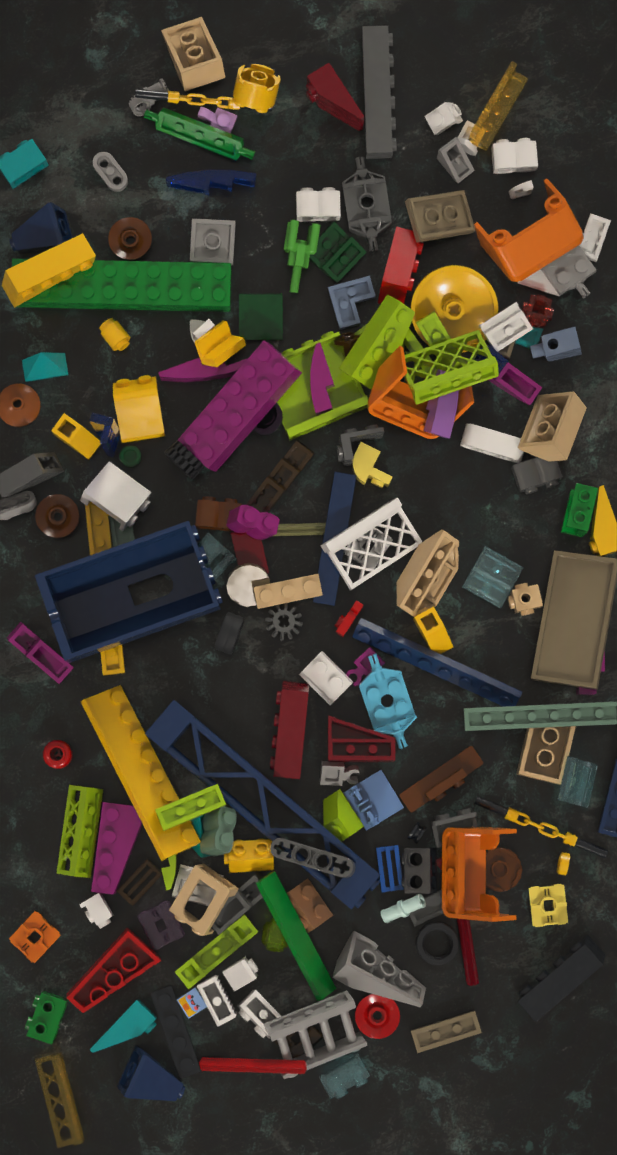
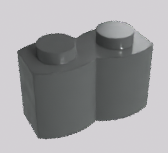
M539 457L511 467L519 493L525 492L526 495L537 492V487L546 485V488L554 487L559 484L558 481L563 477L557 461L548 462Z

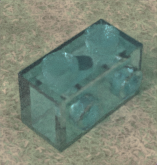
M356 1054L321 1074L319 1078L330 1099L333 1097L339 1099L348 1094L347 1089L355 1085L358 1088L367 1083V1078L370 1077V1074L360 1055Z

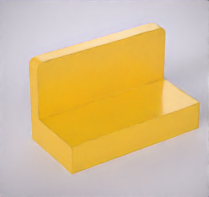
M223 320L197 339L195 346L203 365L218 367L246 346L244 337L233 336L227 321Z

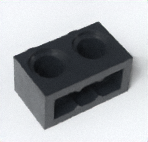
M404 848L402 865L404 866L405 875L402 876V887L405 888V893H437V848ZM417 853L422 856V863L420 865H417L415 862ZM417 876H420L422 879V886L420 888L415 884Z

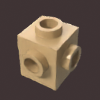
M527 583L515 585V589L510 592L511 596H508L510 609H514L515 613L521 612V616L533 614L534 609L543 606L538 584L528 586ZM521 597H526L527 602H523Z

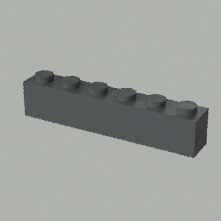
M362 26L366 159L392 158L393 151L397 150L396 138H392V130H396V117H391V109H395V96H391L390 89L394 88V75H390V67H394L393 54H389V46H393V33H389L388 26Z

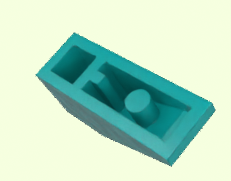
M137 999L91 1047L90 1051L94 1053L138 1037L144 1031L148 1034L157 1025L154 1022L157 1016L140 999Z

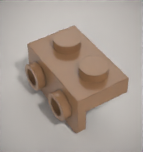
M308 878L287 892L307 933L333 916Z

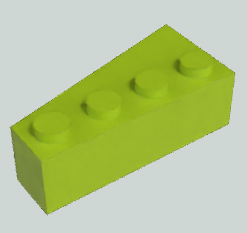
M387 294L339 369L372 390L378 368L399 346H402L415 312Z

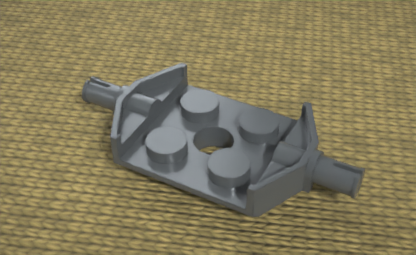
M357 157L355 158L356 173L342 182L349 232L366 237L369 243V251L373 252V244L374 250H379L377 244L378 235L392 226L385 176L367 170L364 157H360V160ZM364 197H370L373 200V205L371 207H364L361 204V200Z

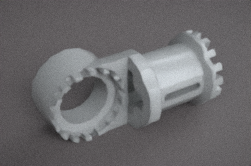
M163 78L159 79V82L143 88V90L169 91L168 88L166 89L167 85ZM134 95V98L129 100V107L136 116H143L146 109L150 110L156 100L135 98Z

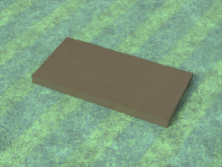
M554 550L532 669V680L598 690L617 582L616 558Z

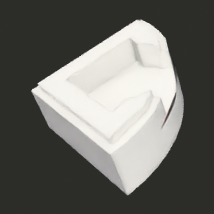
M532 180L519 184L509 190L510 198L515 199L530 195L534 188Z

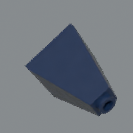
M52 202L47 203L11 234L10 245L13 251L20 253H43L72 239L73 236L65 210Z
M135 1045L117 1084L124 1097L133 1099L176 1101L177 1098L180 1099L185 1091L184 1084L137 1045Z

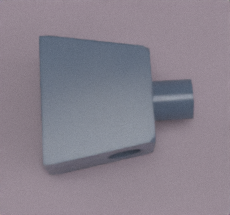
M576 327L541 336L543 343L530 346L533 358L546 355L547 361L582 354ZM552 344L558 345L556 349H550Z

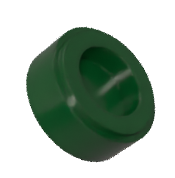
M128 445L122 448L119 458L125 467L134 468L140 464L142 455L136 446Z

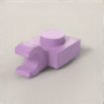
M200 107L198 112V119L211 123L210 126L228 133L232 132L237 120V115L217 108L216 112L213 113L207 108Z

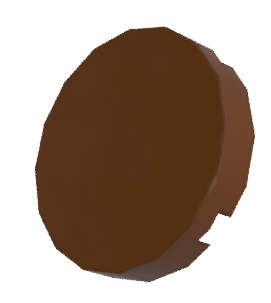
M502 847L488 850L486 852V887L497 892L508 891L515 887L522 874V866L518 856L510 849Z

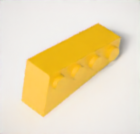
M82 233L5 270L1 286L15 308L59 282L71 278L75 273L90 269L93 266L96 255Z

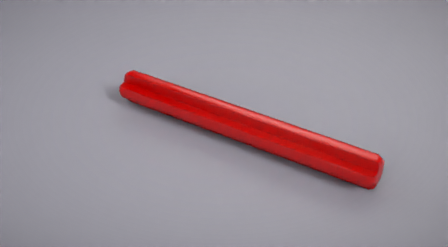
M203 1057L199 1062L201 1071L305 1074L307 1070V1064L304 1060Z

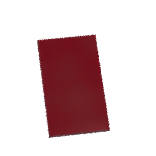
M231 532L238 565H244V563L257 564L269 574L262 540L254 539L247 533Z

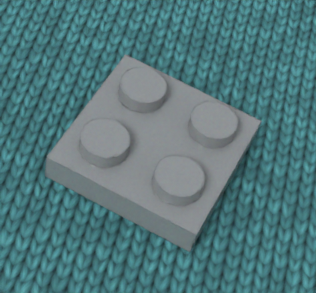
M192 218L190 262L231 263L233 265L236 221Z

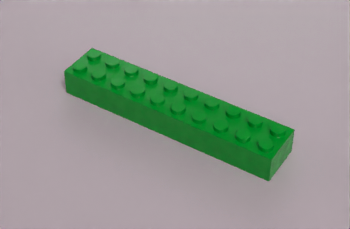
M12 259V267L28 259ZM94 260L93 266L90 269L75 273L71 278L59 282L17 307L231 312L232 268L231 263Z

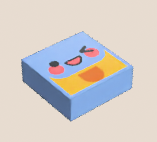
M196 987L177 999L188 1019L207 1007Z

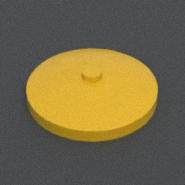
M450 265L438 268L426 275L413 293L410 309L415 314L412 323L417 334L427 345L429 344L416 322L433 311L437 314L451 339L479 330L485 341L486 337L479 328V325L498 314V301L495 291L483 275L469 267ZM476 338L468 341L466 345L476 347L479 342Z

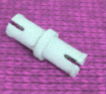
M417 894L407 900L401 899L397 901L396 905L381 910V917L385 923H390V921L400 917H408L411 912L426 907V901L422 894Z

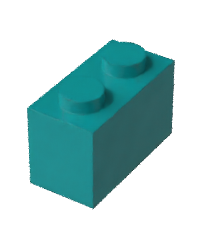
M33 139L22 141L17 145V149L0 156V171L12 189L49 166Z

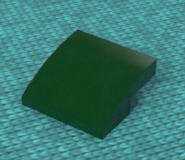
M334 221L319 236L317 252L314 255H310V260L334 282L338 283L361 259L366 251Z
M239 294V337H244V340H283V294Z

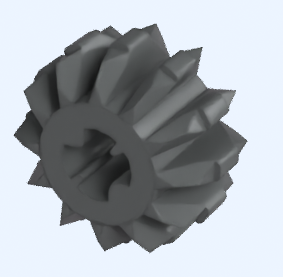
M288 603L284 604V610H281L280 605H275L278 612L275 613L271 609L268 611L273 618L267 617L265 621L273 624L267 626L266 629L270 631L275 628V631L272 633L273 638L278 633H281L280 641L284 640V634H287L289 640L293 639L291 631L297 635L300 633L294 626L300 627L303 625V622L295 621L301 618L302 615L301 613L293 615L296 611L295 606L290 611H287ZM284 616L289 618L288 623L290 625L288 627L284 625V628L280 627L279 618L283 617L284 619Z

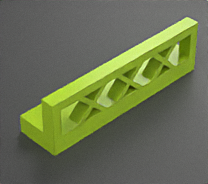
M69 785L57 874L91 878L103 789ZM76 790L80 791V798L77 803L75 801ZM76 814V823L73 825L72 817ZM72 836L74 841L73 845L70 847L69 838ZM68 858L70 859L69 871L65 870L66 860Z

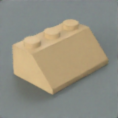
M574 391L537 396L519 442V450L548 462L568 459L587 408Z

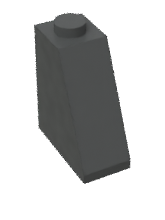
M55 452L32 454L0 473L1 496L10 497L64 472Z

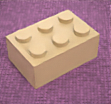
M576 726L527 728L516 775L562 785Z

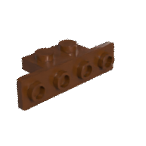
M469 746L400 793L399 797L412 813L432 799L437 802L447 795L445 791L453 786L456 789L464 784L465 780L463 778L483 765V761L473 746Z

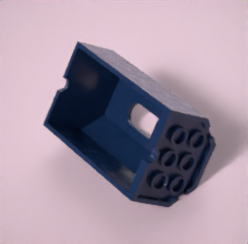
M189 521L35 575L64 661L71 663L220 610L219 604L223 602L218 588L213 589L212 587L216 582L211 568H206L204 565L208 563L203 546L198 547L196 541H199L200 537L195 525L191 526ZM160 574L168 575L173 580V589L168 595L137 606L134 605L128 588L129 585Z

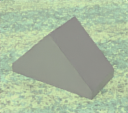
M457 137L438 150V161L456 183L461 182L475 171Z

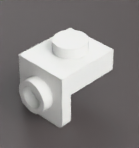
M444 102L424 116L434 135H439L455 123L460 124L463 122L459 107L449 102Z

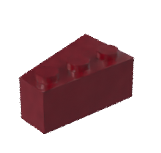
M328 715V762H395V738Z

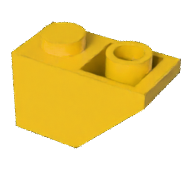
M65 413L51 430L57 438L88 460H90L102 443Z
M434 606L413 618L430 650L442 654L453 648L446 628Z

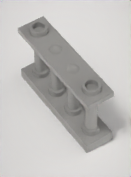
M347 990L264 1023L265 1030L271 1041H278L283 1060H304L307 1064V1070L348 1053L357 1052L367 1046V1042L361 1033L354 1032L349 1011L356 1008V1005ZM340 1014L347 1037L334 1042L328 1019ZM319 1023L326 1045L313 1050L307 1028ZM298 1031L305 1054L292 1058L286 1036ZM280 1073L283 1079L292 1078L298 1075Z

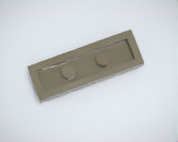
M475 1010L411 1030L417 1053L482 1033Z

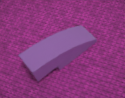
M438 369L436 376L441 375L446 371ZM459 390L428 401L426 410H429L423 431L450 439L457 410Z

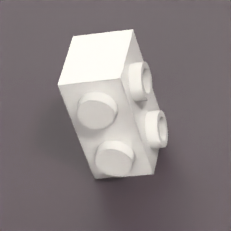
M252 990L237 1005L241 1009L238 1013L245 1021L251 1020L256 1025L254 1030L262 1038L265 1036L270 1038L265 1030L264 1023L279 1018L281 1015L257 990Z

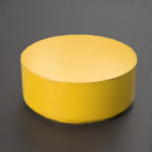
M561 852L559 855L557 873L566 876L570 861L569 853Z

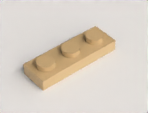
M319 574L253 587L257 609L323 595Z

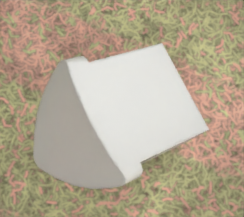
M468 120L462 128L458 140L465 153L476 156L478 152L477 147L486 130Z
M210 319L206 322L190 320V334L194 344L197 339L215 327Z

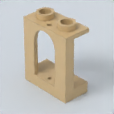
M195 865L169 911L174 914L176 920L190 925L194 933L200 936L209 935L214 932L211 927L229 897L235 896L239 888L207 865ZM201 880L217 892L203 917L199 920L185 910V906Z

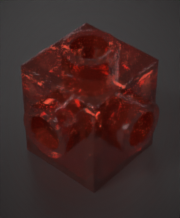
M530 295L528 302L524 301L522 311L532 327H545L547 321L552 320L554 308H551L552 299L543 295Z

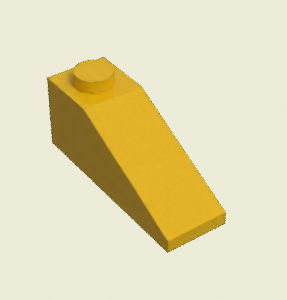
M604 485L600 486L597 491L591 541L589 542L592 553L601 557L617 552V522Z

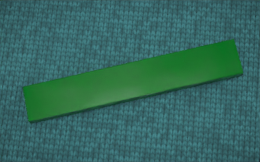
M270 872L256 882V885L316 1000H323L336 987L276 872Z

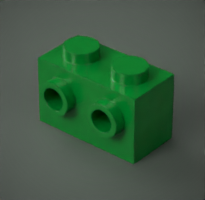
M46 991L36 995L32 1008H35L33 1017H28L25 1029L28 1030L26 1036L52 1045L55 1042L69 1000Z

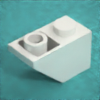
M245 956L223 970L222 973L233 990L236 991L257 978L256 972L259 969L252 958L248 960Z

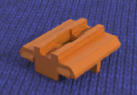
M34 911L9 940L31 962L36 963L61 934L39 912ZM34 931L41 936L36 943L29 939V936Z

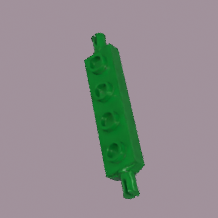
M164 107L159 114L148 109L145 111L144 118L154 121L156 130L233 160H237L240 155L251 160L254 158L256 151L244 147V138Z

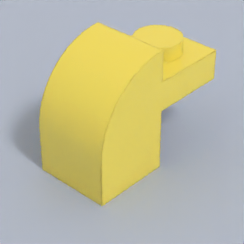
M360 442L352 463L356 479L364 486L369 478L372 479L371 483L377 487H388L392 476L374 468L381 451Z

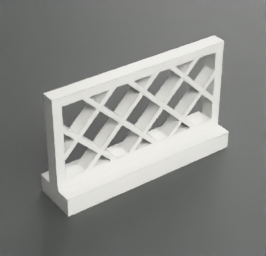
M398 498L390 500L320 545L323 551L329 555L350 590L422 543V540L401 508L402 504ZM398 513L402 520L401 528L390 526L391 517ZM376 526L385 528L383 540L372 538L373 528ZM389 529L400 532L397 543L386 541ZM403 533L411 534L415 543L411 546L401 545ZM356 539H367L365 552L354 549ZM371 541L382 543L380 555L369 553ZM386 544L396 547L394 557L383 556ZM341 549L349 551L347 563L339 562L334 553ZM353 552L364 555L362 567L351 564ZM368 556L379 558L377 568L374 570L365 568ZM350 567L361 570L359 579L352 583L348 576Z

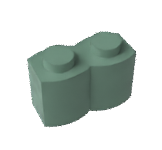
M223 806L204 814V832L200 839L201 853L213 857L230 853L234 842L232 831L236 825V811L234 809Z

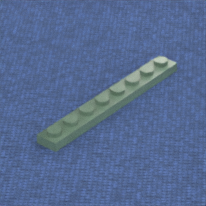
M617 702L463 709L465 731L617 724Z

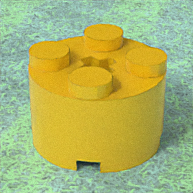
M251 64L249 68H245V65L241 66L238 69L233 91L235 105L255 109L259 113H267L268 109L275 105L281 80L280 76L276 77L274 75L275 71L264 65Z

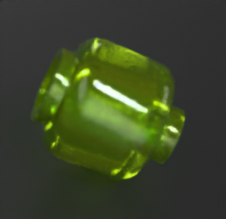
M272 918V921L266 922L262 930V944L266 946V950L283 952L288 947V944L275 919Z

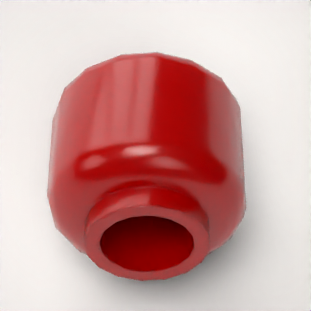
M62 740L49 742L43 750L45 763L54 769L67 767L73 758L71 746Z

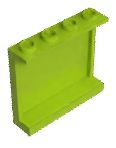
M327 332L318 341L309 340L301 344L302 347L293 350V348H290L281 353L302 372L277 401L283 412L282 424L289 440L298 438L368 408L369 399L365 395L361 384L339 369L345 359L344 347L334 344V340L340 337L339 332ZM317 343H321L335 387L327 389L333 410L320 415L315 413L310 387L312 357Z

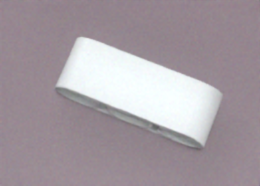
M466 424L460 443L464 448L515 463H521L524 451L518 448L521 438L474 424Z

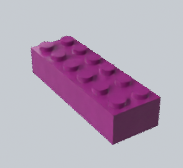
M264 340L179 437L178 441L205 467L216 472L302 372L275 347Z

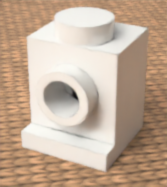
M101 893L79 904L81 908L86 906L87 911H85L87 918L91 923L95 922L100 929L111 923L110 917L114 916Z

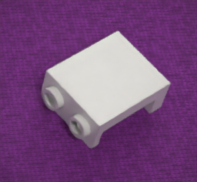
M109 461L83 491L80 501L86 506L90 502L95 504L121 524L119 529L124 531L127 526L131 528L138 519L136 515L139 511L144 512L151 503L149 497L152 492Z

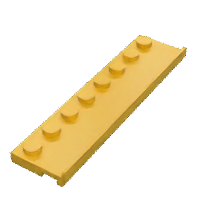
M121 685L83 699L81 704L161 861L201 843L191 821L163 831L155 809L177 801L179 798Z

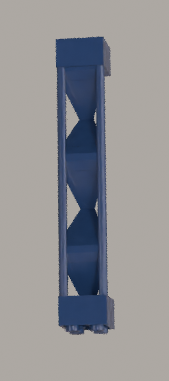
M173 700L145 733L207 787L218 784L212 778H255L258 782L264 823L219 784L218 786L225 802L272 842L277 838H281L276 833H320L324 839L325 851L331 853L329 844L331 842L351 859L356 867L354 874L349 878L341 877L337 883L335 875L329 874V879L319 870L300 865L351 910L354 906L358 909L366 899L363 895L367 890L373 891L380 883L378 879L380 874L177 701ZM191 725L199 767L174 747V744ZM199 731L247 772L205 773ZM264 786L313 828H270ZM284 842L280 846L277 845L282 851L290 854L293 850V847L292 849L284 847ZM297 852V859L305 861L306 858Z

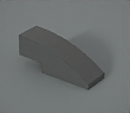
M260 871L238 889L235 896L229 897L212 925V928L218 935L263 898L256 885V882L264 877Z

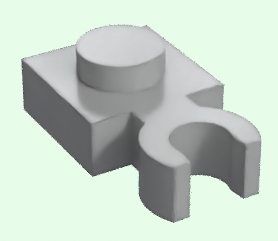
M322 761L320 785L342 786L343 780L350 784H357V776H351V774L359 773V766L351 765L344 768V762Z

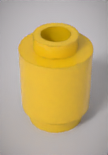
M110 318L99 327L102 337L113 351H122L129 346L130 343L128 341L131 337L118 321Z

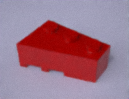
M396 227L381 284L378 304L383 302L387 294L404 304L407 290L412 291L415 278H411L412 272H417L419 260H416V255H421L424 242L416 243L413 230Z

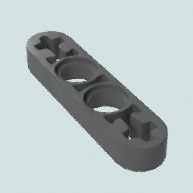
M284 838L275 839L270 846L272 855L282 860L342 878H349L355 872V863L344 856ZM284 842L283 846L292 849V845H295L291 854L281 852L279 855V850L276 849L277 845L280 846ZM302 848L308 852V857L305 861H299L296 856L298 850ZM321 855H327L329 858V864L324 868L318 865V858ZM334 858H337L335 862L339 864H344L347 861V866L350 867L349 871H345L342 874V869L333 867Z

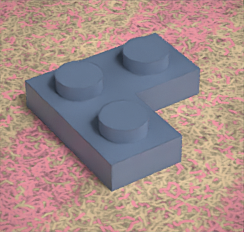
M370 276L328 287L339 330L361 324L355 304L376 297Z

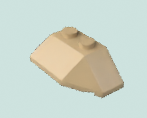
M440 530L418 545L397 581L398 607L415 617L433 606H437L458 570L459 541L446 531Z

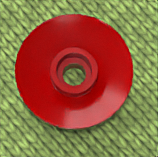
M370 994L364 997L357 1005L355 1020L359 1030L364 1035L374 1039H382L391 1035L398 1027L400 1011L394 1000ZM375 1011L381 1012L382 1016L380 1019L373 1018Z

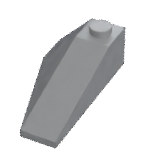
M353 931L337 959L333 978L353 989L421 1007L426 988L409 972L400 970L393 963L394 959L388 955L386 957L377 949L378 945L374 941Z

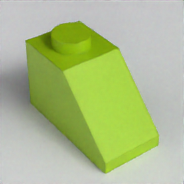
M340 789L323 800V826L341 842L364 827Z

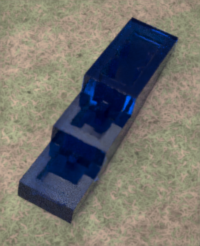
M236 170L193 171L166 178L167 187L205 195L210 194L211 187L232 191L234 183L255 187L257 181L256 173Z

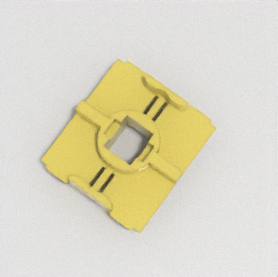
M554 884L552 886L528 888L533 926L543 927L545 925L568 923L564 885ZM545 900H552V911H545Z

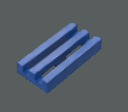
M398 845L376 848L381 891L404 890L402 887V871ZM390 850H394L398 886H394ZM383 851L386 852L390 887L385 886L381 855Z

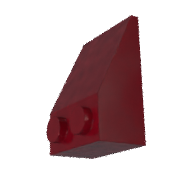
M330 63L307 76L306 95L311 103L315 102L320 109L356 130H363L364 115Z

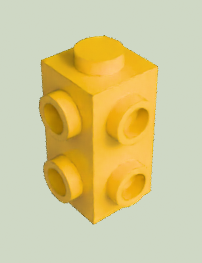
M263 838L248 841L235 840L230 853L224 854V864H229V873L274 870V856L270 850L272 841Z

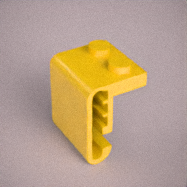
M144 375L135 380L120 379L117 383H113V398L121 442L126 443L164 437L165 430L156 376Z

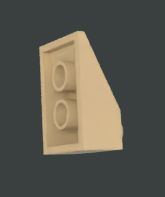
M202 17L161 30L184 91L225 78L222 58Z

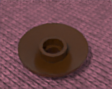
M126 217L118 220L111 227L108 242L113 253L119 258L136 260L148 252L152 242V235L145 222L138 218ZM130 237L135 239L132 244L127 243V239Z
M50 495L44 498L36 509L35 519L38 528L45 535L52 538L68 536L76 529L79 523L78 507L71 498L65 495ZM57 513L62 514L60 521L54 519Z

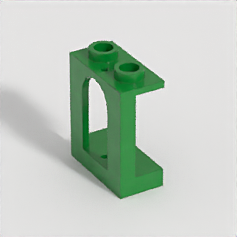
M576 483L575 490H570L561 533L583 537L588 532L598 488Z

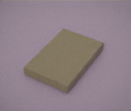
M464 190L409 198L405 201L416 243L472 234L476 231Z

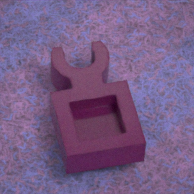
M371 647L354 661L357 668L351 669L346 673L348 677L353 673L357 675L358 679L354 682V686L362 682L364 674L367 676L371 672L372 667L368 656L371 655L373 658V654H377ZM377 654L380 666H383L386 662Z

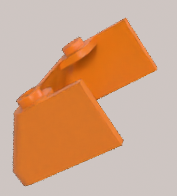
M548 179L544 180L548 199L545 201V210L548 215L521 232L512 236L507 230L501 229L488 235L478 222L474 224L481 247L508 279L513 282H520L580 245L584 239L582 229L566 199Z
M399 346L378 368L368 400V411L377 418L427 439L437 438L439 436L423 431L429 410H426L428 401L416 405L408 384L400 381L407 374L404 348ZM472 386L459 390L454 422L474 403Z
M449 827L444 830L442 835V911L445 916L488 922L516 920V915L499 914L497 898L486 894V850H493L498 846L500 834L517 833V829Z

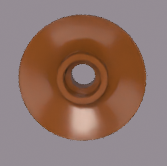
M12 384L0 393V417L8 425L14 427L27 426L39 415L41 407L40 398L30 386ZM20 400L22 402L21 406L18 408L14 407V402Z

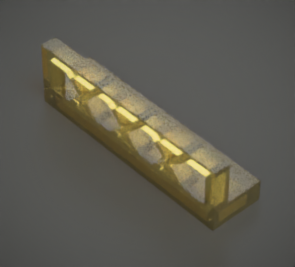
M513 61L510 63L472 128L468 139L472 144L485 151L488 150L528 81L527 77L515 71L518 64Z
M62 1052L35 1059L57 1147L83 1143L85 1139ZM52 1060L54 1068L52 1076L43 1071L41 1063ZM45 1077L50 1079L48 1083H46ZM52 1081L58 1084L60 1091L58 1098L49 1094L48 1087ZM51 1099L54 1100V1101H56L53 1106H52ZM57 1103L64 1106L66 1114L64 1120L56 1117L54 1114ZM57 1121L61 1123L59 1129H58ZM63 1125L70 1129L72 1139L61 1140L59 1132Z

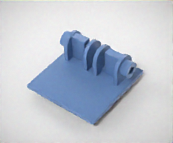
M382 770L343 792L366 831L404 808Z

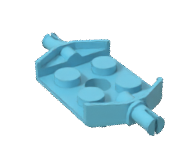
M373 654V658L370 655L368 658L372 669L359 684V688L373 729L379 733L393 735L396 738L399 749L403 748L400 740H402L403 746L407 747L404 731L417 716L415 715L402 672L400 670L382 668L377 654ZM389 694L393 697V703L387 707L383 706L381 698Z

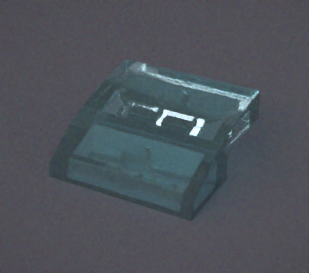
M485 546L462 587L501 608L524 567Z
M567 756L557 800L588 808L598 765Z

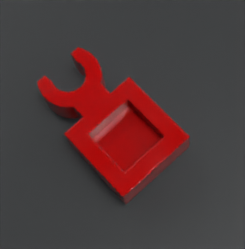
M356 600L346 617L340 616L335 624V627L338 628L336 630L338 635L344 637L364 605Z

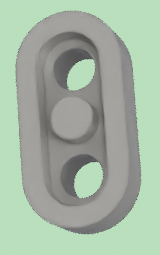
M97 153L93 158V167L110 190L114 192L123 191L128 185V178L124 170L110 153ZM102 162L108 163V166L105 168L100 165ZM116 178L121 179L120 184H114L113 181Z
M24 491L0 500V520H8L14 516L32 511L37 505L34 493Z

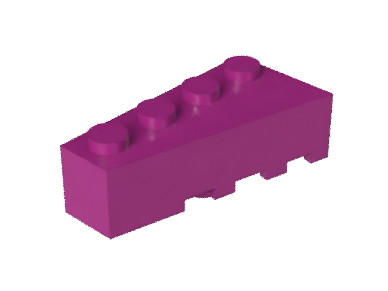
M103 802L91 892L116 894L142 827V822L132 805Z

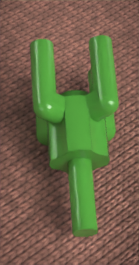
M291 220L287 224L284 251L289 253L287 265L293 267L289 291L291 293H298L302 268L308 269L310 255H314L317 252L320 224L312 223V226H309L307 241L296 240L299 221Z

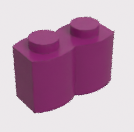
M241 505L229 511L226 526L234 532L247 533L254 539L264 540L277 534L280 519L268 512L260 513L252 506Z

